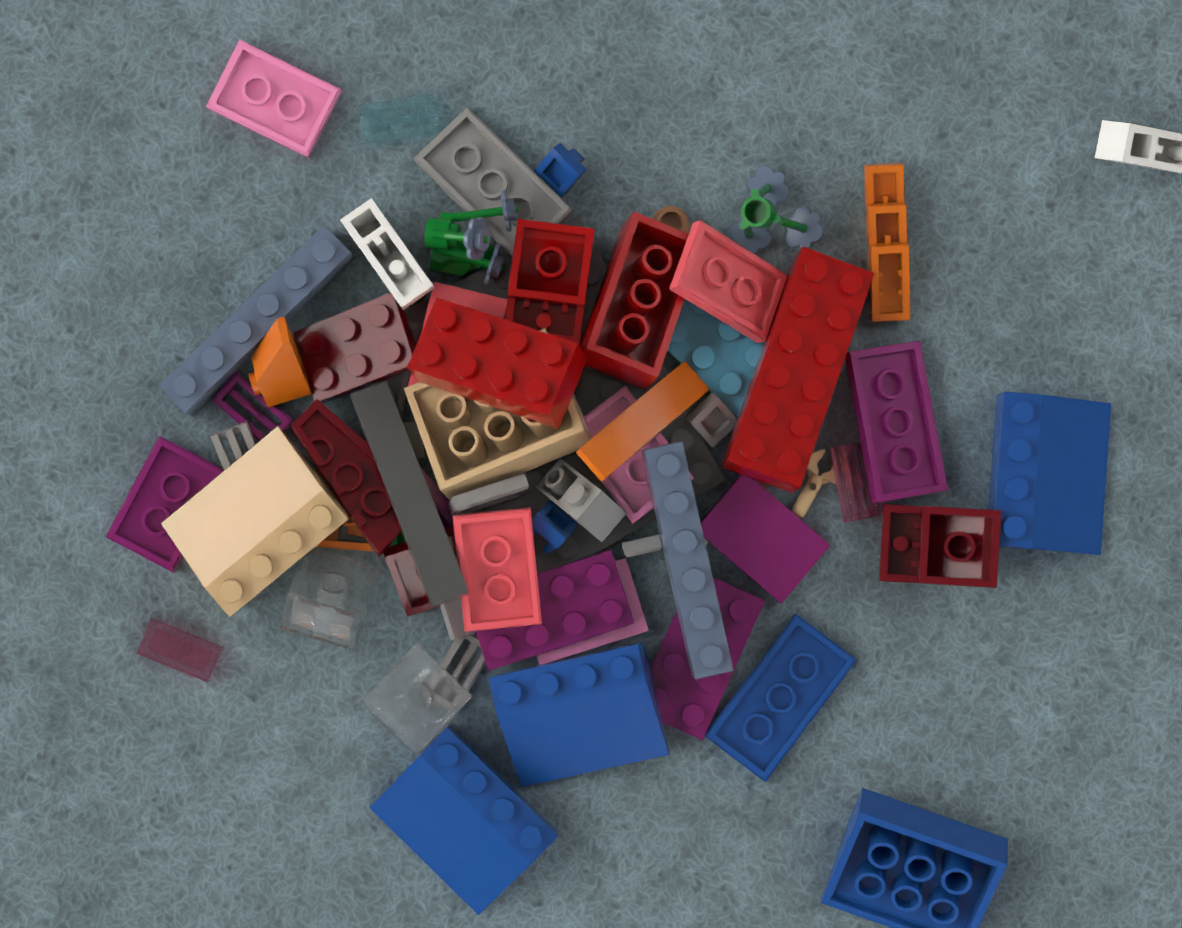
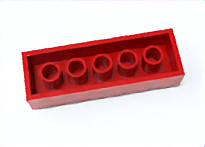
M804 246L795 255L767 339L764 342L720 467L790 493L795 492L801 487L875 273Z

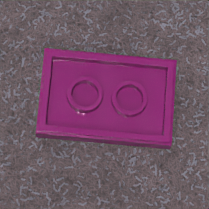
M159 436L105 537L161 567L175 572L183 555L161 523L219 476L224 469Z
M739 474L700 521L704 539L780 604L785 601L831 546L757 481Z

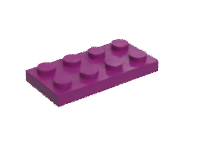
M920 341L847 352L845 360L872 504L947 491L948 487Z
M609 549L537 573L542 624L477 630L475 632L488 671L634 624L635 622L612 551Z
M713 577L734 670L765 600ZM676 610L651 665V674L662 722L703 740L733 671L695 679L691 675Z

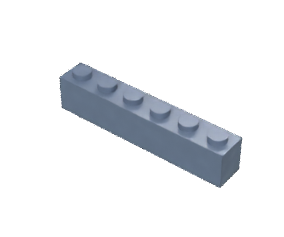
M323 225L158 386L184 413L193 416L230 380L236 371L238 372L252 359V354L277 318L285 317L288 324L355 257Z
M678 441L642 449V458L691 675L695 679L734 671L683 442Z

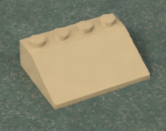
M545 328L540 330L542 332L548 333ZM421 382L404 388L440 491L449 500L453 496L523 474L575 452L592 438L574 393L559 429Z
M277 426L161 524L204 588L226 614L231 617L346 522L350 515L328 483L280 426Z

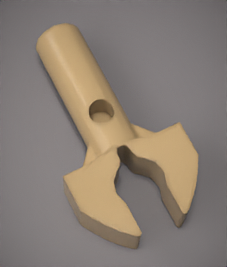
M825 449L814 452L811 455L807 467L809 478L791 508V512L798 518H804L823 484L830 482L836 485L842 475L839 457H836L831 465V469L818 476L819 469L817 464L825 453Z

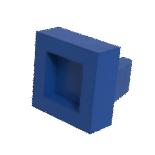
M559 143L551 149L534 172L561 198L570 191L587 169L581 164L585 158L575 148L568 151Z
M551 500L532 519L533 536L539 533L548 541L543 548L545 553H550L556 548L558 549L579 525Z

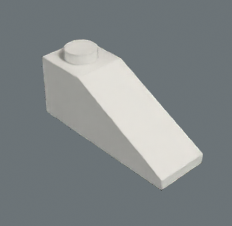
M1102 120L1095 158L1182 174V134L1131 123Z
M372 198L340 219L403 310L435 288Z

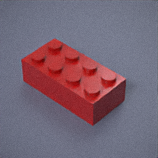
M635 211L623 223L580 344L581 349L588 358L586 366L642 389L648 388L659 377L684 302V298L671 291L670 286L689 234Z
M437 297L407 369L421 383L559 429L588 358L576 342Z

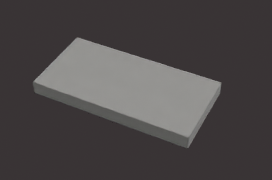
M468 107L413 158L414 162L464 212L502 207L501 191L506 189L507 198H515V203L519 207L517 219L563 224L573 214L572 208ZM503 215L485 218L486 228L490 232V237L497 244L501 245V248L512 258L517 221H511L512 231L507 232Z

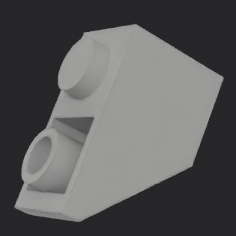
M561 458L536 486L539 491L601 542L605 540L627 514L602 490Z

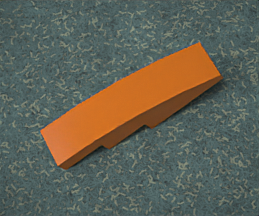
M902 162L864 164L868 271L875 273L869 288L871 321L910 320L909 244L907 243L906 204L904 203V164Z
M684 361L585 443L576 453L602 482L710 389L687 362Z

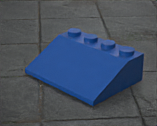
M1002 392L996 396L988 510H1001L999 547L1101 555L1111 403L1016 392Z
M644 642L505 672L488 678L496 715L521 787L670 755Z
M451 725L369 807L478 915L522 874L559 834V831Z
M862 788L846 826L821 903L890 928H978L1008 865V839Z

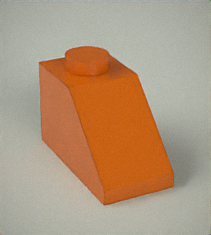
M285 317L277 318L252 354L254 372L248 373L254 394H262L267 407L311 394L302 359Z

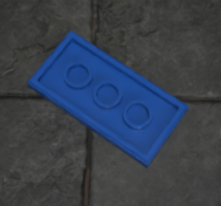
M794 614L706 731L705 737L766 782L857 659L799 615Z

